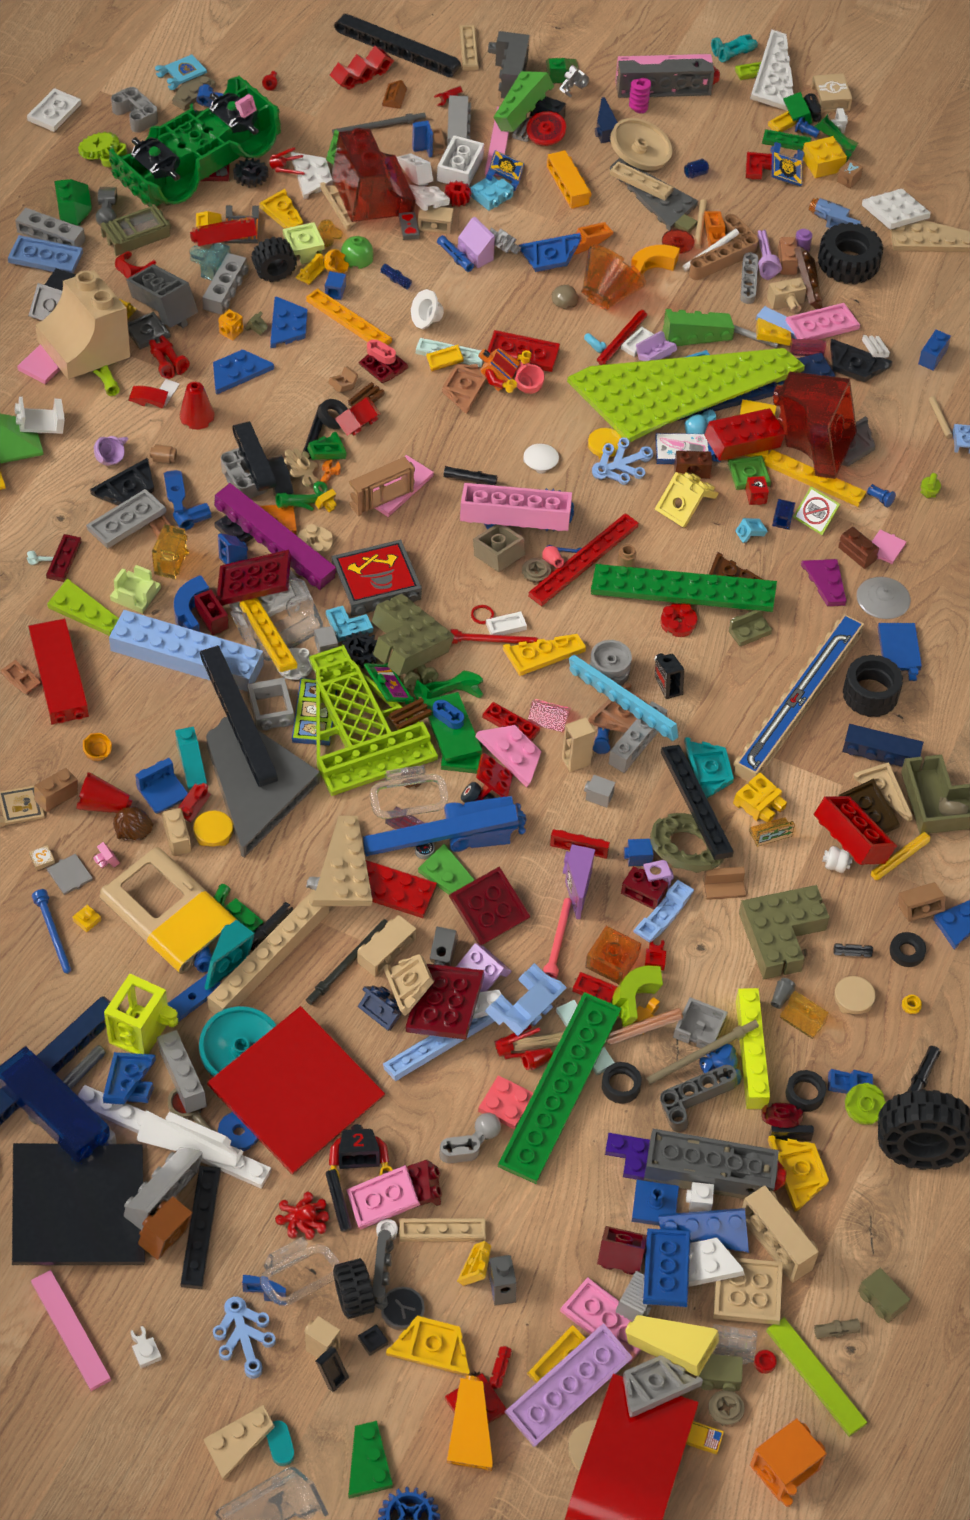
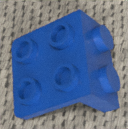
M170 758L158 761L155 765L135 774L137 789L156 814L181 803L188 794L175 776L173 762Z

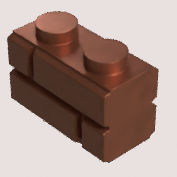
M851 527L842 533L838 548L863 569L876 561L879 547L855 527Z

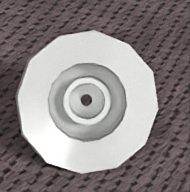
M426 289L416 295L411 307L412 321L416 327L424 330L431 323L438 322L443 317V306L438 302L435 292Z

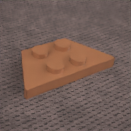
M478 364L455 365L442 387V393L466 414L487 382L486 377L481 373L482 367H478Z
M629 682L622 686L623 688L634 694V692L631 690L632 685ZM638 693L634 694L639 699H641ZM609 699L589 717L588 721L594 726L625 733L637 718L628 710H624L621 705Z

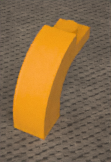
M652 245L638 251L631 261V284L638 286L644 272L651 268H664L673 271L679 259L680 248L669 245Z

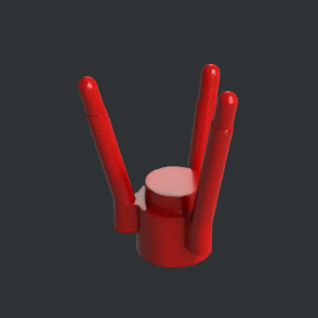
M295 147L270 157V167L273 170L275 169L276 173L305 174L302 171L283 168L286 166V161L303 158V155L282 157L294 151Z
M529 1025L519 1036L512 1033L494 1041L498 1056H504L505 1060L521 1058L522 1054L525 1053H511V1051H514L513 1042L540 1032L541 1028L526 1032L532 1028Z

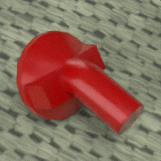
M271 71V74L264 76L262 79L264 89L271 91L277 87V72Z

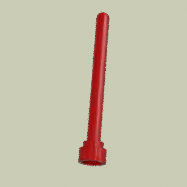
M451 629L450 631L454 635L452 644H458L461 641L518 644L525 641L533 643L539 640L537 637L462 633L458 629Z

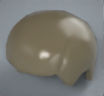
M560 285L552 292V302L556 306L566 309L570 305L575 307L578 303L576 290L570 285Z
M940 797L939 811L943 816L967 814L969 805L966 806L961 802L948 801L946 797Z

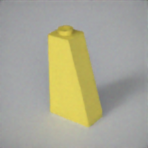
M637 1315L633 1322H629L625 1331L628 1344L655 1357L661 1355L695 1376L700 1375L719 1343L718 1330L714 1328Z

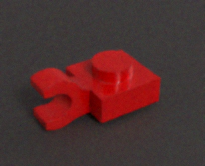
M461 86L434 95V98H441V102L437 106L444 105L449 96H458L459 93L463 92Z

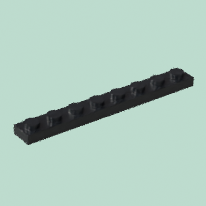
M680 745L662 747L661 754L713 859L719 860L733 857L734 851Z

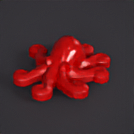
M305 1192L304 1198L297 1203L296 1207L290 1206L287 1200H282L279 1203V1208L281 1211L288 1212L289 1214L285 1216L277 1215L275 1222L280 1226L289 1222L287 1229L289 1238L294 1239L297 1237L298 1232L295 1227H298L301 1232L305 1233L307 1240H312L315 1237V1231L309 1227L317 1229L319 1234L326 1232V1225L322 1222L329 1220V1213L326 1211L316 1212V1210H324L327 1203L325 1199H319L317 1203L309 1204L313 1201V1194Z

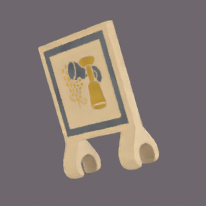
M34 786L0 791V805L3 816H0V828L5 825L44 819L43 809L34 800Z

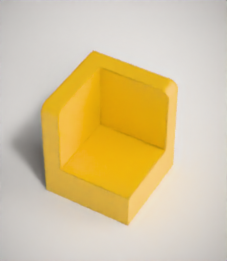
M210 211L196 213V227L222 222V214Z

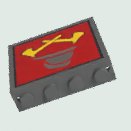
M401 539L332 556V564L336 567V572L350 603L351 617L375 611L377 604L386 600L390 601L391 598L399 594H403L412 602L421 600L422 588Z

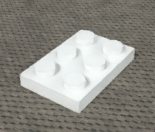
M54 88L27 115V121L55 132L81 105V99Z

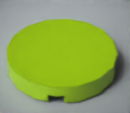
M862 1083L852 1087L845 1098V1109L849 1117L862 1125H871L877 1122L879 1111L886 1103L883 1097L884 1094L877 1086L870 1083Z

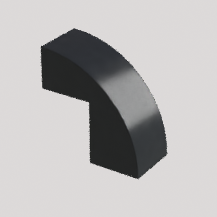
M280 454L266 457L276 480V487L273 488L274 496L276 497L278 493L294 494L289 471L283 456Z

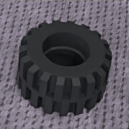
M271 237V239L267 238L265 241L259 242V245H256L254 247L255 250L251 253V259L257 274L266 282L268 280L270 282H278L281 279H286L287 276L292 274V271H295V266H297V259L291 244L285 238L282 239V237Z
M359 1258L334 1265L335 1287L341 1309L346 1318L351 1319L373 1313L375 1310L374 1292L364 1261Z

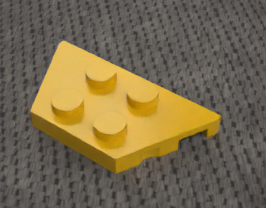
M772 1135L768 1136L770 1148L779 1150L778 1161L787 1170L785 1187L794 1211H798L828 1185L829 1179L815 1143L798 1142L793 1139L785 1141L775 1139V1136Z
M416 1316L410 1323V1326L386 1350L387 1356L464 1376H469L470 1373L459 1326Z

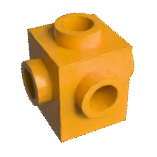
M229 309L219 317V333L233 341L243 332V316Z

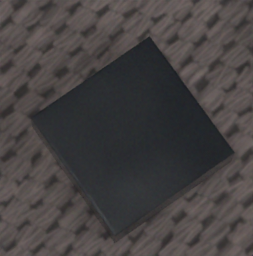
M377 1324L358 1335V1340L369 1356L388 1345V1340Z

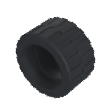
M864 655L855 659L847 670L843 686V698L846 704L854 712L856 711L860 715L867 717H880L881 715L888 714L897 705L903 685V675L900 668L890 659L880 655ZM874 680L883 684L887 690L882 692L869 691L858 682Z

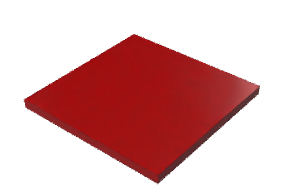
M301 1006L207 1082V1085L291 1175L385 1096V1093Z

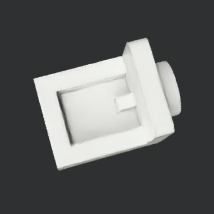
M837 108L836 117L831 121L839 128L841 133H845L848 116L845 115L843 108Z

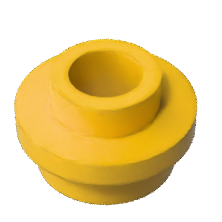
M911 994L903 998L901 1006L906 1013L917 1014L922 1008V1002L918 996Z

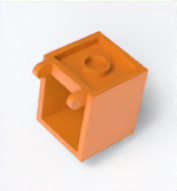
M796 1418L755 1449L750 1466L774 1496L786 1507H790L793 1500L789 1495L794 1496L797 1492V1487L821 1469L827 1453L823 1444L812 1437L808 1426Z

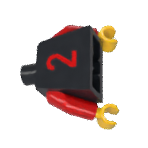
M360 1124L353 1125L351 1130L342 1131L341 1138H338L330 1147L329 1165L331 1169H336L339 1180L340 1175L337 1166H339V1169L380 1167V1164H382L379 1176L383 1175L384 1171H393L388 1166L390 1161L386 1143L378 1136H375L372 1129H363V1126Z

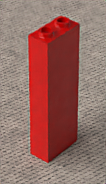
M66 619L29 625L30 639L51 725L89 717L88 706Z

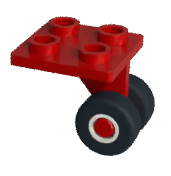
M483 753L480 758L476 778L484 785L481 788L476 782H471L462 792L461 800L466 803L495 798L490 793L491 790L501 797H507L513 774L496 762L493 757Z

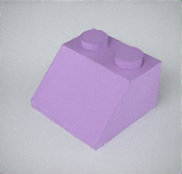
M473 217L459 235L457 248L460 252H464L467 258L479 268L494 260L495 236L476 217Z

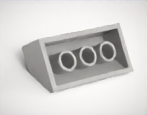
M182 1147L176 1153L171 1152L165 1160V1165L162 1168L159 1166L153 1172L152 1179L149 1182L145 1181L138 1189L139 1193L127 1200L124 1205V1217L142 1230L144 1227L142 1225L143 1221L150 1214L153 1216L157 1212L158 1206L164 1200L168 1201L172 1196L176 1197L198 1173L203 1153L200 1150Z

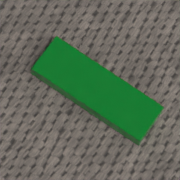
M765 129L762 144L774 146V143L777 142L781 144V148L803 151L804 143L811 142L812 138Z

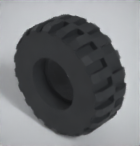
M920 1089L918 1091H907L901 1095L898 1094L892 1100H888L879 1111L878 1144L889 1159H893L895 1163L905 1165L908 1168L937 1170L943 1167H951L953 1164L963 1161L970 1154V1108L960 1098H955L950 1093H942L938 1090L927 1091L926 1089Z

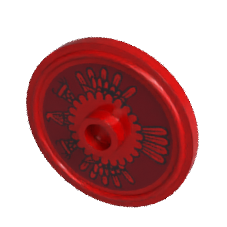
M540 112L528 121L527 135L535 144L550 146L563 139L566 134V122L561 115L555 112Z

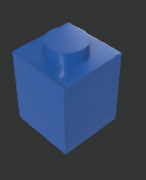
M329 271L325 283V294L333 299L341 300L346 287V274Z
M628 839L627 847H624V859H628V867L643 866V864L653 861V847L650 839Z

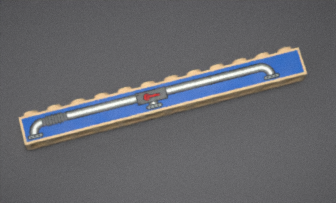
M844 614L841 620L838 619L835 622L833 631L827 633L824 639L825 642L819 644L814 656H810L806 668H802L798 674V679L796 681L793 680L790 684L788 693L784 692L780 699V704L773 707L771 716L765 718L761 730L755 732L752 738L753 741L746 744L743 755L736 758L734 762V775L749 782L758 773L764 772L862 635L864 623Z

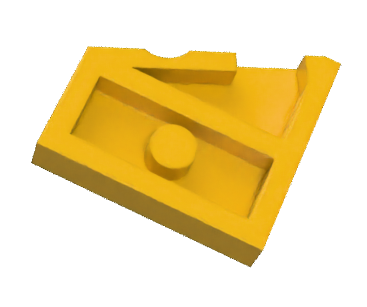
M757 318V340L790 346L791 331Z
M483 1241L474 1244L457 1280L458 1283L465 1286L485 1279L491 1251L489 1243Z

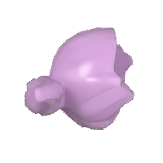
M100 437L94 445L95 458L105 466L119 463L124 457V444L128 441V437Z

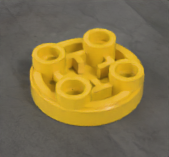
M611 428L596 429L589 435L588 448L601 460L604 445L610 443L614 446V451L609 457H613L616 455L618 442L622 436Z
M215 810L207 811L199 815L194 822V835L199 845L215 847L225 846L229 843V839L233 834V823L227 814Z

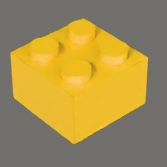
M833 136L804 143L803 160L815 178L839 173V169L846 164L847 156Z

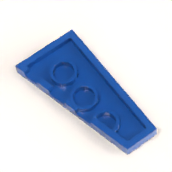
M745 1208L659 1215L660 1229L691 1231L690 1243L718 1238L726 1249L749 1252Z

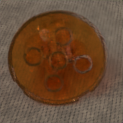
M593 245V247L590 246L588 249L581 292L588 297L587 301L592 305L598 304L602 309L608 311L612 306L644 288L646 279L634 265L630 267L623 262L625 258L603 246Z

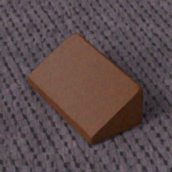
M402 80L388 84L382 106L401 108L407 91V87Z

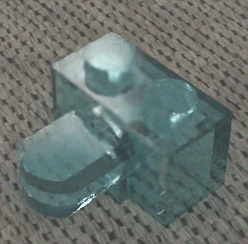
M214 243L210 249L193 246L190 249V261L200 264L201 277L212 281L227 253H230V246L222 243Z

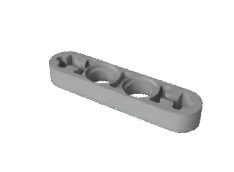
M752 252L744 254L742 262L740 300L745 304L753 303L756 297L758 256ZM746 271H752L753 273L748 274ZM746 282H750V283H752L753 285H750V286H749V285H746L745 283H746Z

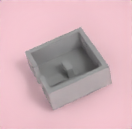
M690 997L682 1013L683 1019L678 1021L673 1038L688 1044L689 1041L697 1044L696 1047L702 1048L718 1039L728 1012Z

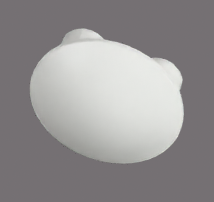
M534 444L525 450L523 460L530 468L535 469L537 473L543 474L546 470L556 466L559 455L553 447L547 444Z
M290 648V652L298 663L297 669L279 672V674L290 680L306 677L313 669L309 662V656L311 655L308 649Z

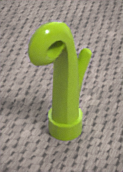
M108 365L101 367L100 371L97 369L93 370L104 383L108 396H115L120 392L118 383L114 380Z

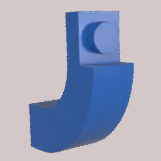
M201 575L183 584L174 598L176 625L200 632L199 623L191 612L195 607L194 596L209 590V586Z

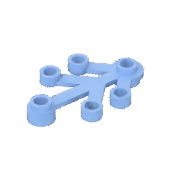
M623 437L618 442V450L614 461L607 464L609 455L614 451V446L607 443L603 447V455L600 462L595 463L592 467V474L596 479L601 480L608 477L622 485L628 484L630 480L628 474L633 475L637 479H642L645 475L644 468L637 467L635 469L627 464L638 460L649 462L653 457V450L645 446L638 453L622 458L625 449L629 445V440ZM617 469L625 473L619 475L612 470Z
M231 1297L224 1305L225 1317L220 1325L215 1326L213 1329L214 1338L221 1341L225 1339L227 1335L226 1330L233 1320L236 1324V1328L226 1345L220 1347L219 1357L224 1361L231 1359L232 1351L240 1339L247 1361L244 1365L245 1374L247 1377L255 1379L262 1374V1363L260 1360L255 1359L249 1337L261 1342L264 1347L271 1348L275 1345V1335L271 1332L263 1333L245 1324L243 1317L256 1322L258 1327L265 1328L269 1325L267 1313L261 1312L258 1314L246 1308V1303L242 1298ZM237 1304L239 1308L232 1309L231 1306ZM260 1318H266V1321L264 1323H261L258 1320ZM218 1330H222L224 1332L222 1335L216 1334ZM270 1337L273 1340L272 1342L267 1343L265 1342V1339ZM224 1350L230 1352L228 1355H222ZM251 1364H256L257 1368L250 1369L249 1366Z

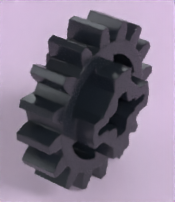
M245 158V162L240 160V164H235V168H233L236 183H241V186L246 184L248 188L252 185L256 187V184L262 185V181L266 182L269 177L268 166H265V162L260 163V159L254 161V158L251 160Z
M359 631L358 635L351 633V638L346 636L345 641H342V645L345 646L351 660L357 665H361L362 669H364V664L377 663V658L373 655L377 643L375 635L370 637L369 632L362 635L361 631Z

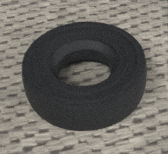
M327 399L320 405L318 417L328 428L340 429V425L335 418L328 414V410L333 409L341 415L348 408L339 400Z
M902 932L892 939L890 955L897 964L904 967H914L923 961L926 954V945L920 936L911 932ZM903 944H910L915 948V953L913 955H905L901 952L900 947Z

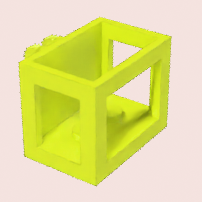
M130 973L104 1011L109 1043L129 1053L149 1054L157 1042V1037L162 1034L165 1027L178 1025V1013L175 1009L168 1006L166 990ZM135 986L153 994L146 1007L137 1004ZM128 995L129 1008L126 1013H123L117 1009L125 996Z

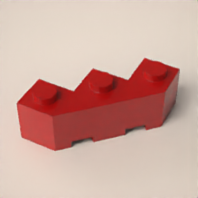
M374 46L366 58L356 54L348 67L338 62L330 76L340 86L350 90L355 88V85L358 83L363 84L372 80L373 76L377 74L380 76L385 74L394 60L384 50Z

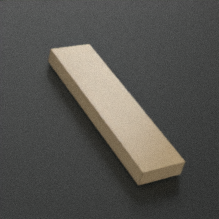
M460 25L463 71L478 70L475 25Z
M617 162L609 175L664 201L673 192L672 186L621 162Z
M486 1218L400 1219V1242L486 1241Z

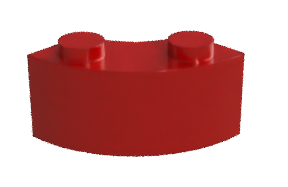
M366 397L336 417L335 420L347 436L350 434L355 436L362 431L361 427L367 423L370 425L378 420L377 416L381 413L370 397Z

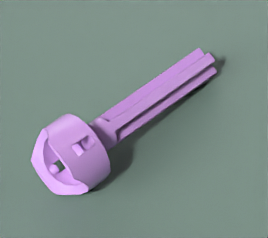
M759 230L757 236L762 258L759 260L758 266L762 278L769 280L782 270V266L778 256L772 255L766 230Z

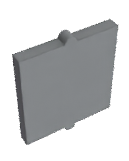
M76 854L64 860L60 859L58 863L47 868L48 873L64 895L75 889H80L81 886L93 880Z

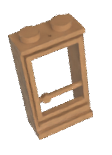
M404 456L350 480L349 484L355 492L350 493L353 501L349 502V505L358 517L364 511L367 512L369 509L372 510L409 492H414L415 467L413 463L409 462ZM401 477V480H398V481H396V482H394V483H392V484H389V485H387V486H384V484H386V483H388V482H391V481H393V480H395V479Z

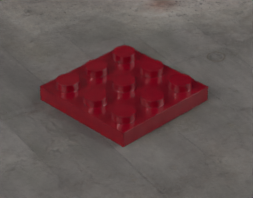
M500 866L449 895V898L479 945L488 943L531 917Z

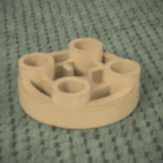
M848 976L840 980L836 985L834 998L842 1013L863 1014L871 1010L875 1001V990L866 979L858 976Z

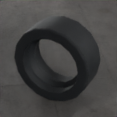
M617 1062L608 1066L604 1071L601 1087L604 1095L609 1100L620 1104L629 1103L636 1099L640 1093L642 1078L635 1066L626 1062ZM624 1074L633 1080L634 1086L629 1091H617L610 1086V1078L613 1075Z
M800 1070L793 1073L789 1078L785 1094L789 1104L796 1106L797 1110L801 1109L803 1112H809L821 1106L827 1089L825 1081L816 1072ZM799 1082L810 1083L816 1087L818 1095L811 1100L802 1099L795 1094L794 1086Z

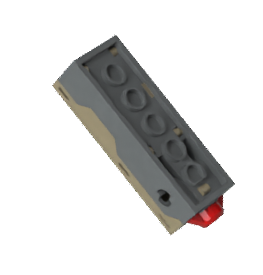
M652 1128L644 1181L677 1185L679 1188L690 1190L692 1182L714 1184L713 1194L744 1199L764 1185L769 1191L773 1192L784 1186L787 1170L778 1161L779 1150Z

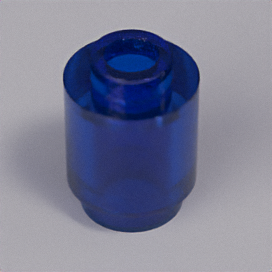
M703 158L689 162L684 166L687 178L705 175L709 170V164Z

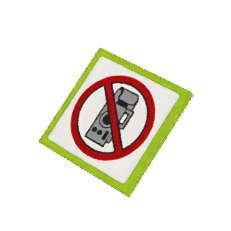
M810 487L793 518L823 535L841 504L815 488Z

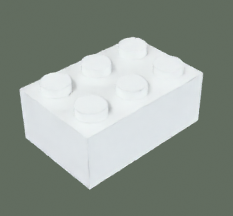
M453 136L437 166V181L449 184L457 180V182L463 181L464 184L469 186L483 160L484 143Z

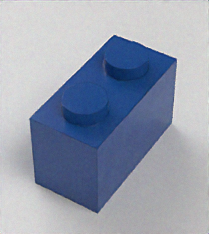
M935 330L923 347L918 364L934 371L948 350L951 335Z

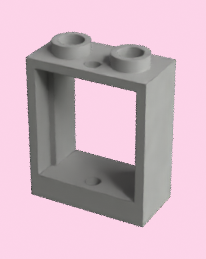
M285 678L247 684L248 698L257 730H269L294 724V712ZM283 695L287 711L260 715L256 700Z

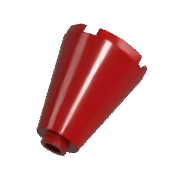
M196 381L190 382L186 386L179 414L181 423L189 426L192 430L207 428L209 423L214 421V410L202 383Z
M87 772L79 795L80 801L77 802L76 809L118 813L123 808L131 807L133 800L129 799L130 795L93 773Z

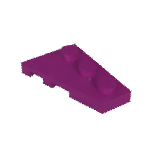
M837 559L806 560L801 562L802 568L809 574L808 577L811 582L815 583L818 588L817 591L827 607L846 605V597Z

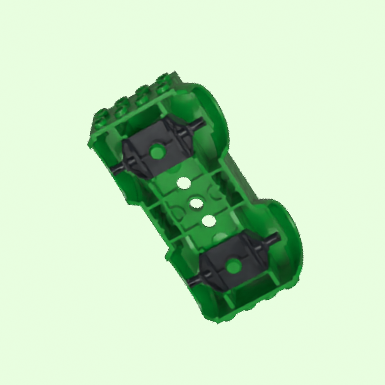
M240 76L228 79L227 88L223 96H218L214 92L210 94L209 97L213 100L210 108L197 111L192 103L190 104V109L161 126L150 127L145 141H140L137 137H134L131 141L135 145L132 153L119 156L115 152L114 145L111 146L109 150V161L112 166L111 173L115 179L122 182L124 187L130 189L134 196L139 197L144 205L152 207V204H155L157 207L162 203L180 204L192 197L199 185V181L240 157L258 158L266 154L274 145L277 135L281 134L279 108L272 104L266 96L259 93L256 88H253L247 80ZM249 94L253 96L257 110L243 118L240 116L235 102Z

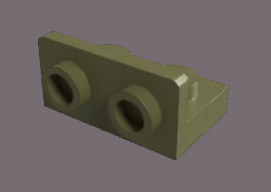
M751 610L747 614L736 616L730 621L729 633L739 647L772 633L771 627L763 618L764 611Z

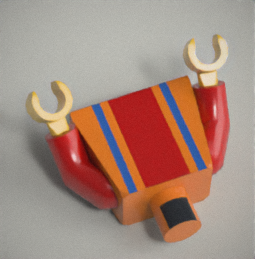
M483 349L478 355L484 361L481 373L486 377L489 385L494 386L497 391L505 388L508 393H511L517 386V382L512 377L520 364L519 360L523 364L529 363L531 352L526 350L522 352V355H519V353L496 349L492 353Z

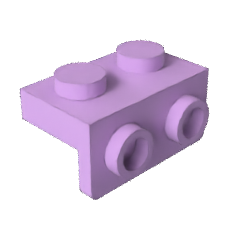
M659 331L636 344L639 360L650 361L670 356L671 353L677 351V345L666 341L664 332Z

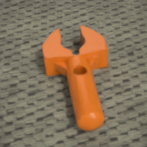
M332 459L325 461L322 465V470L325 473L320 481L326 484L332 475L339 476L341 472L339 462L330 469Z

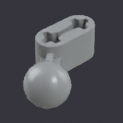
M483 1113L475 1121L474 1128L476 1131L472 1136L444 1139L440 1144V1159L445 1163L475 1160L479 1155L480 1145L485 1139H493L499 1134L501 1130L499 1118L492 1113Z

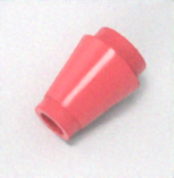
M548 546L543 550L542 557L547 563L556 568H560L564 564L558 548Z

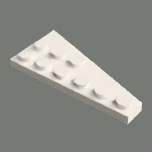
M771 30L750 99L788 111L783 98L794 93L786 34Z

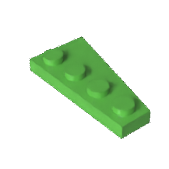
M445 844L418 868V872L429 881L436 882L437 887L448 895L474 881L473 877Z

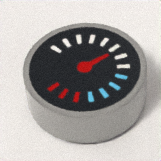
M433 842L415 846V854L420 859H428L435 850Z

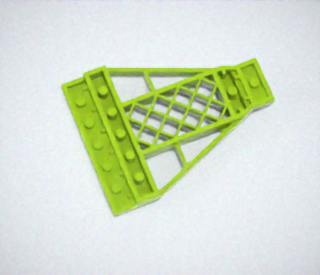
M344 645L309 656V662L316 674L317 768L331 796L401 773L407 768L412 769L438 760V755L430 741L431 736L424 722H417L411 726L391 732L385 717L402 708V706L397 702H387L377 685L361 672L359 666L351 660ZM352 684L359 685L357 690L348 688V686ZM334 690L341 691L339 696L333 695L330 692ZM371 690L392 708L381 711ZM344 693L353 695L352 700L342 698ZM357 697L366 700L365 704L356 703ZM331 700L336 701L334 707L331 703ZM321 703L325 705L335 726L324 731H320ZM339 703L347 705V710L338 709ZM352 707L361 710L359 716L350 713ZM364 712L372 714V719L363 718ZM338 715L343 716L342 721H340ZM346 719L355 720L354 726L346 724ZM359 722L369 725L366 731L357 728ZM371 728L380 729L379 735L371 733ZM345 729L351 731L349 736L347 735ZM357 733L362 735V740L358 741L356 739H353V734ZM335 734L339 735L345 748L320 756V739Z

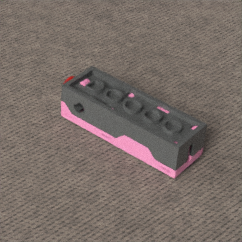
M711 54L618 56L615 78L618 98H630L631 82L635 79L646 78L651 81L649 97L711 96L712 86L720 80V71L713 65Z

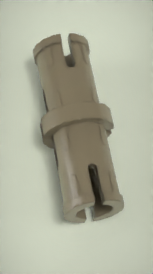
M858 1318L847 1321L833 1320L832 1323L814 1325L817 1339L833 1336L839 1338L845 1334L860 1333L861 1331Z

